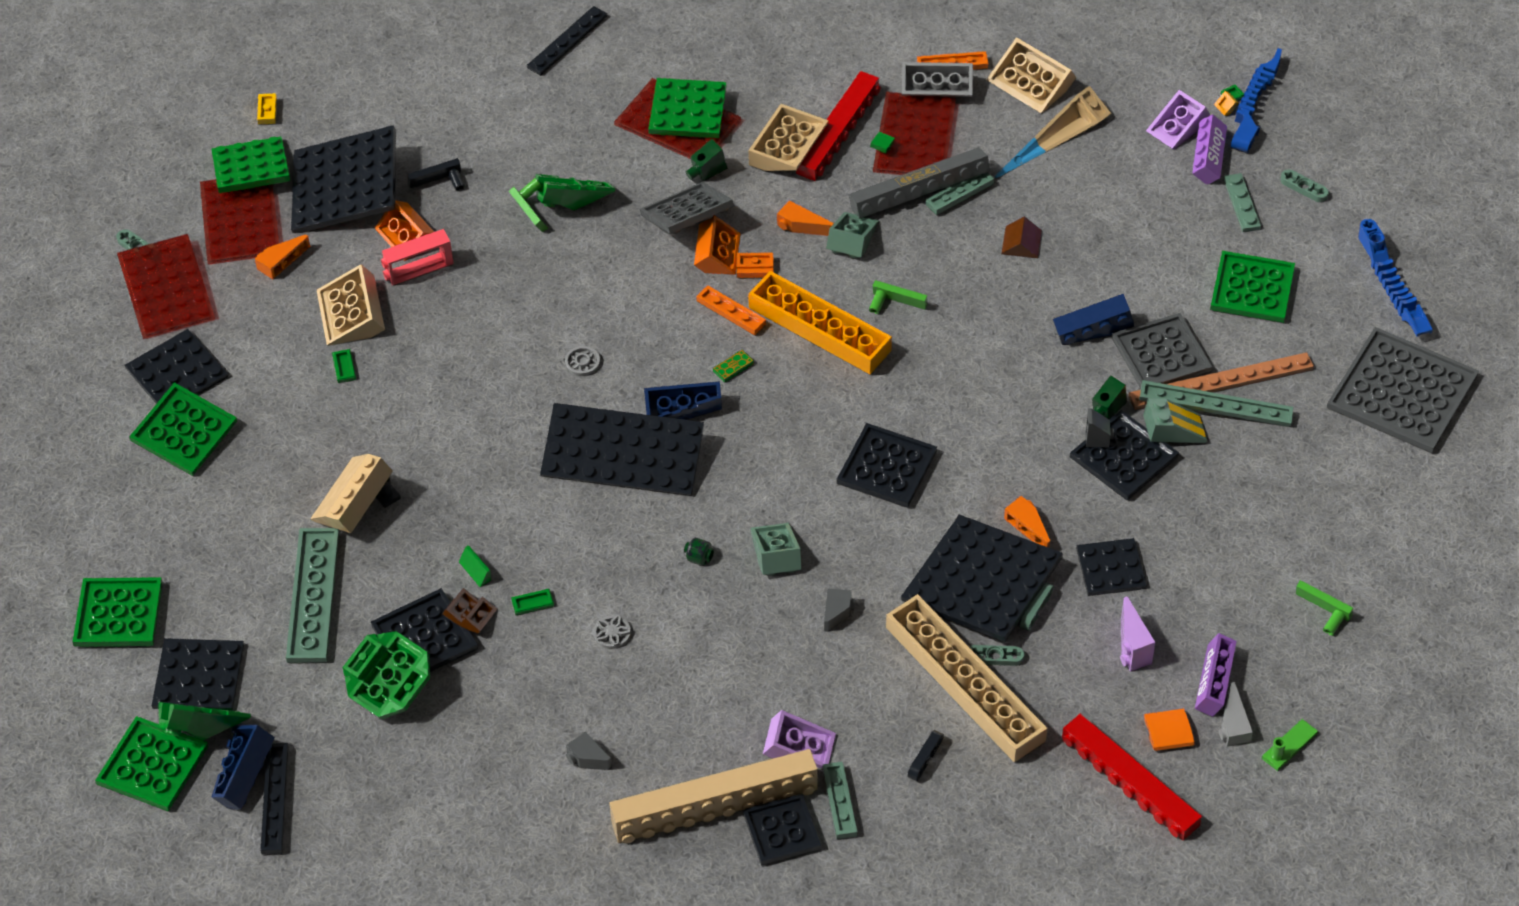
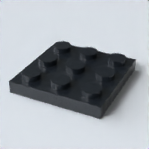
M1134 538L1076 545L1088 596L1146 589L1147 585Z
M803 794L743 809V815L761 866L821 850V843Z

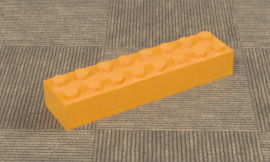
M769 271L748 294L750 309L868 374H871L892 351V336L772 271Z

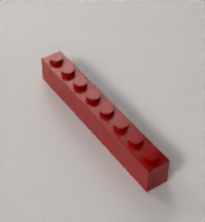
M863 71L859 72L826 119L828 120L827 126L796 170V174L813 181L818 176L821 177L823 175L826 164L830 165L833 154L839 152L842 141L847 140L849 131L855 129L858 118L863 117L865 108L871 106L874 95L877 96L881 89L879 77Z
M1082 714L1076 716L1063 727L1062 738L1067 746H1073L1082 759H1088L1096 771L1103 772L1108 776V780L1113 785L1120 786L1128 798H1134L1143 811L1148 810L1157 823L1164 824L1169 828V832L1174 837H1179L1184 841L1200 826L1202 816Z

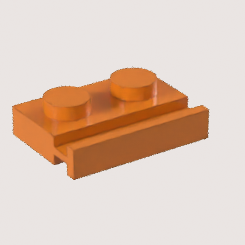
M737 253V278H764L769 271L773 272V253Z

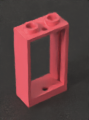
M444 229L382 250L383 258L381 263L385 269L383 275L386 281L390 280L392 286L453 264L451 242ZM439 247V253L392 269L393 263Z

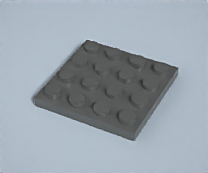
M700 182L641 208L640 213L644 218L669 234H676L685 227L695 226L701 220H708L717 213L728 211L729 208L734 206L731 198L706 183Z
M1181 313L1112 333V340L1140 389L1142 380L1168 384L1212 371L1209 360Z

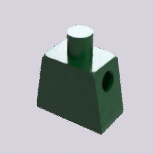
M711 139L690 157L692 167L685 171L690 180L699 176L703 181H706L728 169L723 149Z
M1110 375L1093 397V409L1108 420L1111 419L1127 403L1126 385Z

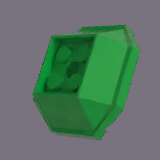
M397 631L366 635L343 666L348 697L379 719L406 711L430 679L429 653ZM393 674L392 678L387 680L388 675Z

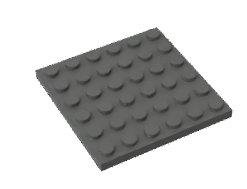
M1374 327L1328 401L1326 408L1432 453L1476 380L1479 370Z

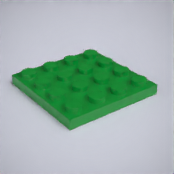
M657 78L649 123V134L719 138L727 83Z
M282 136L211 148L219 193L290 181Z
M1222 250L1210 310L1284 323L1295 263Z
M174 382L129 436L131 442L193 476L236 424L237 417Z
M162 577L83 578L72 641L73 646H154L163 584Z
M136 716L95 780L96 785L169 812L208 749V742L184 733H167L165 728L159 727V724Z

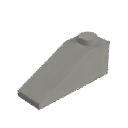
M1235 682L1230 683L1222 728L1219 729L1220 738L1222 741L1225 740L1227 747L1249 743L1253 734Z

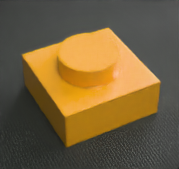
M1225 91L1214 105L1224 116H1228L1239 103L1229 92Z

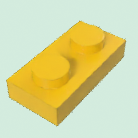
M276 93L258 94V124H276Z

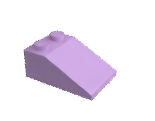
M1178 90L1146 132L1174 150L1198 131L1199 122L1203 118L1209 117L1210 113L1204 105Z
M1124 597L1121 615L1120 659L1123 666H1127L1131 672L1152 664L1155 641L1129 598Z
M781 710L771 719L763 754L771 758H777L810 749L816 767L822 768V764H829L836 733Z

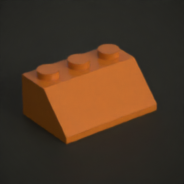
M395 200V210L385 212L375 227L376 231L391 247L434 232L408 203Z
M715 215L700 223L694 266L704 273L735 275L740 232Z

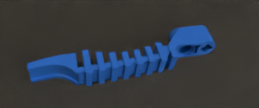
M1277 49L1271 61L1260 64L1259 68H1256L1255 74H1253L1236 112L1235 122L1240 123V126L1233 136L1231 148L1248 153L1255 141V136H1258L1260 126L1255 125L1253 121V111L1255 110L1253 107L1258 99V95L1260 96L1262 93L1261 90H1266V84L1272 85V80H1274L1279 68L1282 49Z
M1372 219L1362 220L1358 238L1370 256L1371 267L1375 269L1378 280L1382 283V287L1386 290L1402 321L1409 323L1416 337L1432 333L1433 329L1421 306L1417 304V298L1413 297L1411 292L1408 293V288H1404V282H1400V275L1396 276V267L1392 268L1393 260L1392 258L1389 259L1385 237L1381 229Z

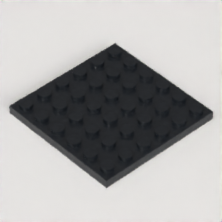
M394 125L294 150L291 231L293 233H302L395 210L396 128Z
M959 514L901 595V600L907 602L918 594L938 616L1006 642L1063 558L1062 552Z

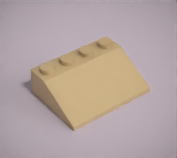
M1016 37L987 78V81L1042 114L1069 89L1076 76L1071 69Z
M780 104L748 150L749 165L764 171L797 170L827 126L828 120Z
M362 264L317 289L328 346L371 338L385 330L374 275Z
M365 454L352 457L311 517V520L352 533L393 470L378 456Z

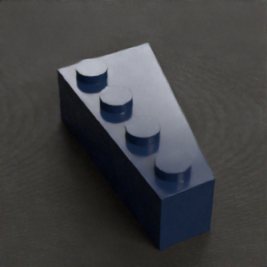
M1124 294L1053 319L1062 345L1111 336L1112 333L1135 327Z
M720 381L644 388L646 415L688 420L722 409Z
M236 725L232 727L233 739L228 740L227 748L229 752L221 763L223 772L218 774L211 798L228 809H242L245 805L259 770L263 767L266 755L272 748L275 737L259 725Z

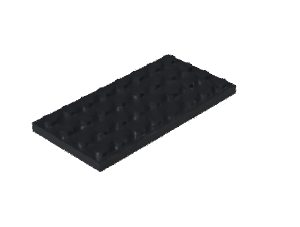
M554 403L540 476L692 496L704 422Z

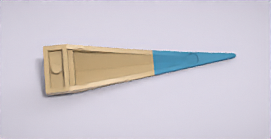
M1088 86L1077 94L994 178L1004 175L1096 126L1107 118L1111 112L1092 88Z

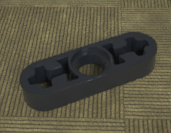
M936 730L931 732L911 764L907 774L908 778L915 781L919 780L928 766V760L934 756L944 738L943 733Z

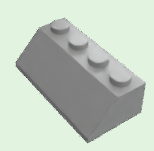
M902 62V96L972 97L973 63Z

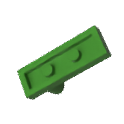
M534 178L520 191L513 187L509 192L535 226L543 232L548 227L526 200L542 187L539 181Z
M875 280L873 284V295L875 296L869 307V312L879 314L885 298L925 310L928 305L927 295Z
M1301 580L1297 584L1296 595L1333 613L1323 628L1325 633L1333 636L1343 619L1349 622L1353 614V607Z
M1301 719L1282 738L1277 737L1274 739L1273 746L1262 755V760L1278 771L1311 741L1318 731Z

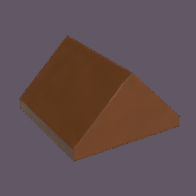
M1025 216L1005 227L1001 254L1038 259L1042 230Z

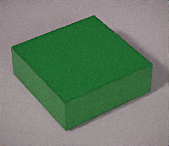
M1236 84L1221 90V95L1225 91L1229 92L1237 102L1244 97V93Z
M878 132L871 142V147L887 153L894 144L895 138Z

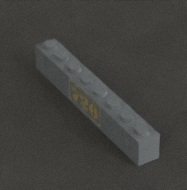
M978 147L850 193L848 195L851 209L860 219L990 172L988 155Z

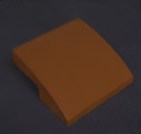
M463 588L442 614L459 626L479 633L496 612L497 608L483 596L478 600Z

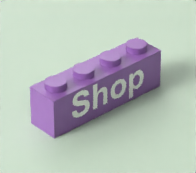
M1213 114L1199 122L1192 174L1205 184H1210L1221 177L1227 125Z
M1220 633L1207 646L1195 704L1196 710L1212 717L1224 706L1236 647V640Z

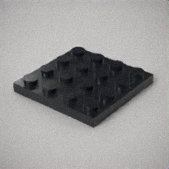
M189 329L184 330L125 364V369L156 404L174 382L198 395L229 377L228 373Z
M1120 410L1109 419L1110 428H1114V439L1110 440L1109 447H1086V440H1084L1070 452V458L1125 500H1129L1177 459L1179 452L1166 442H1150L1147 428Z
M866 423L837 477V484L908 508L937 452V446Z
M442 588L370 622L376 635L397 631L427 651L430 657V672L478 649V644L469 630L459 626L442 614L451 603Z
M164 638L152 699V709H158L159 702L233 711L244 641Z

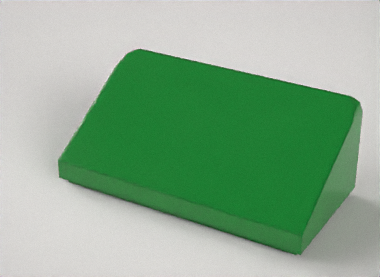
M467 545L460 557L459 563L477 585L482 587L492 580L490 569L473 549Z

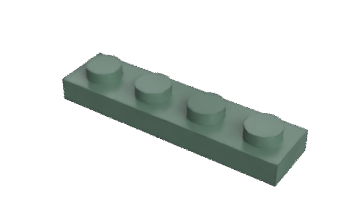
M984 173L956 183L928 198L926 206L938 215L993 185L994 178L988 173Z
M1242 174L1224 176L1223 180L1242 232L1260 230L1261 225Z
M843 762L822 764L836 839L856 837L857 828Z

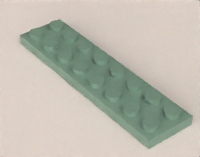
M299 529L286 652L287 663L327 662L339 529Z

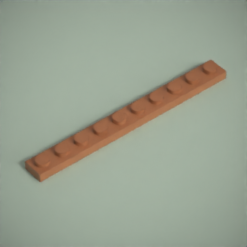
M1306 352L1168 383V385L1217 392L1313 370L1314 366ZM1140 390L1129 392L1128 396L1134 410L1146 407L1147 401L1139 400Z

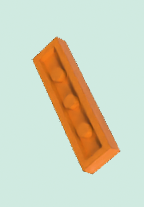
M986 51L917 56V62L973 63V70L988 69Z
M708 285L696 296L697 302L753 335H756L766 325L765 318Z

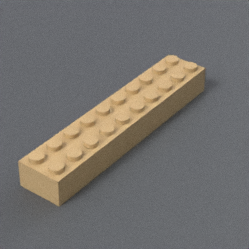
M918 594L886 614L887 630L1014 763L1046 742L1047 727Z
M807 749L609 802L611 823L617 842L627 844L633 842L636 838H650L655 833L662 831L669 833L677 827H691L699 821L710 822L718 816L724 815L728 817L743 809L798 794L810 795L817 790V767L811 750Z

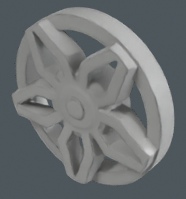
M588 346L575 347L565 357L567 370L577 376L590 375L600 365L598 352ZM593 354H594L595 357L597 358V361L594 360V359H591L592 356H593ZM571 357L573 361L568 364V360Z
M619 615L606 616L596 622L593 630L594 639L604 648H619L630 639V625ZM626 636V637L620 642V637ZM609 639L611 644H607L602 641H606Z

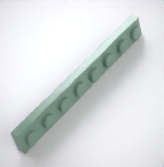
M1142 380L1139 397L1141 401H1148V398L1168 399L1192 410L1287 427L1291 426L1293 407Z

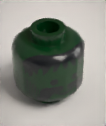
M695 537L685 544L684 553H686L687 561L698 565H705L706 562L710 563L714 555V548H712L710 542Z

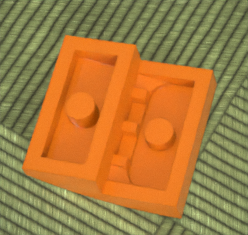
M1184 709L1144 714L1145 724L1149 731V738L1154 751L1194 745L1192 730Z

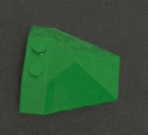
M536 174L535 176L542 185L536 191V198L547 207H555V204L575 211L615 192V187L609 182L576 180V178L571 177L566 179L545 174Z
M159 702L158 705L159 727L165 728V732L181 734V731H184L202 741L251 718V714L245 712Z

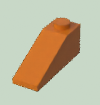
M790 200L777 213V225L782 230L787 229L795 233L828 236L829 229L834 224Z
M305 234L266 248L255 258L257 270L274 279L310 248L308 235Z
M1020 496L1005 508L1004 519L1032 542L1050 548L1048 534L1036 507L1030 500Z

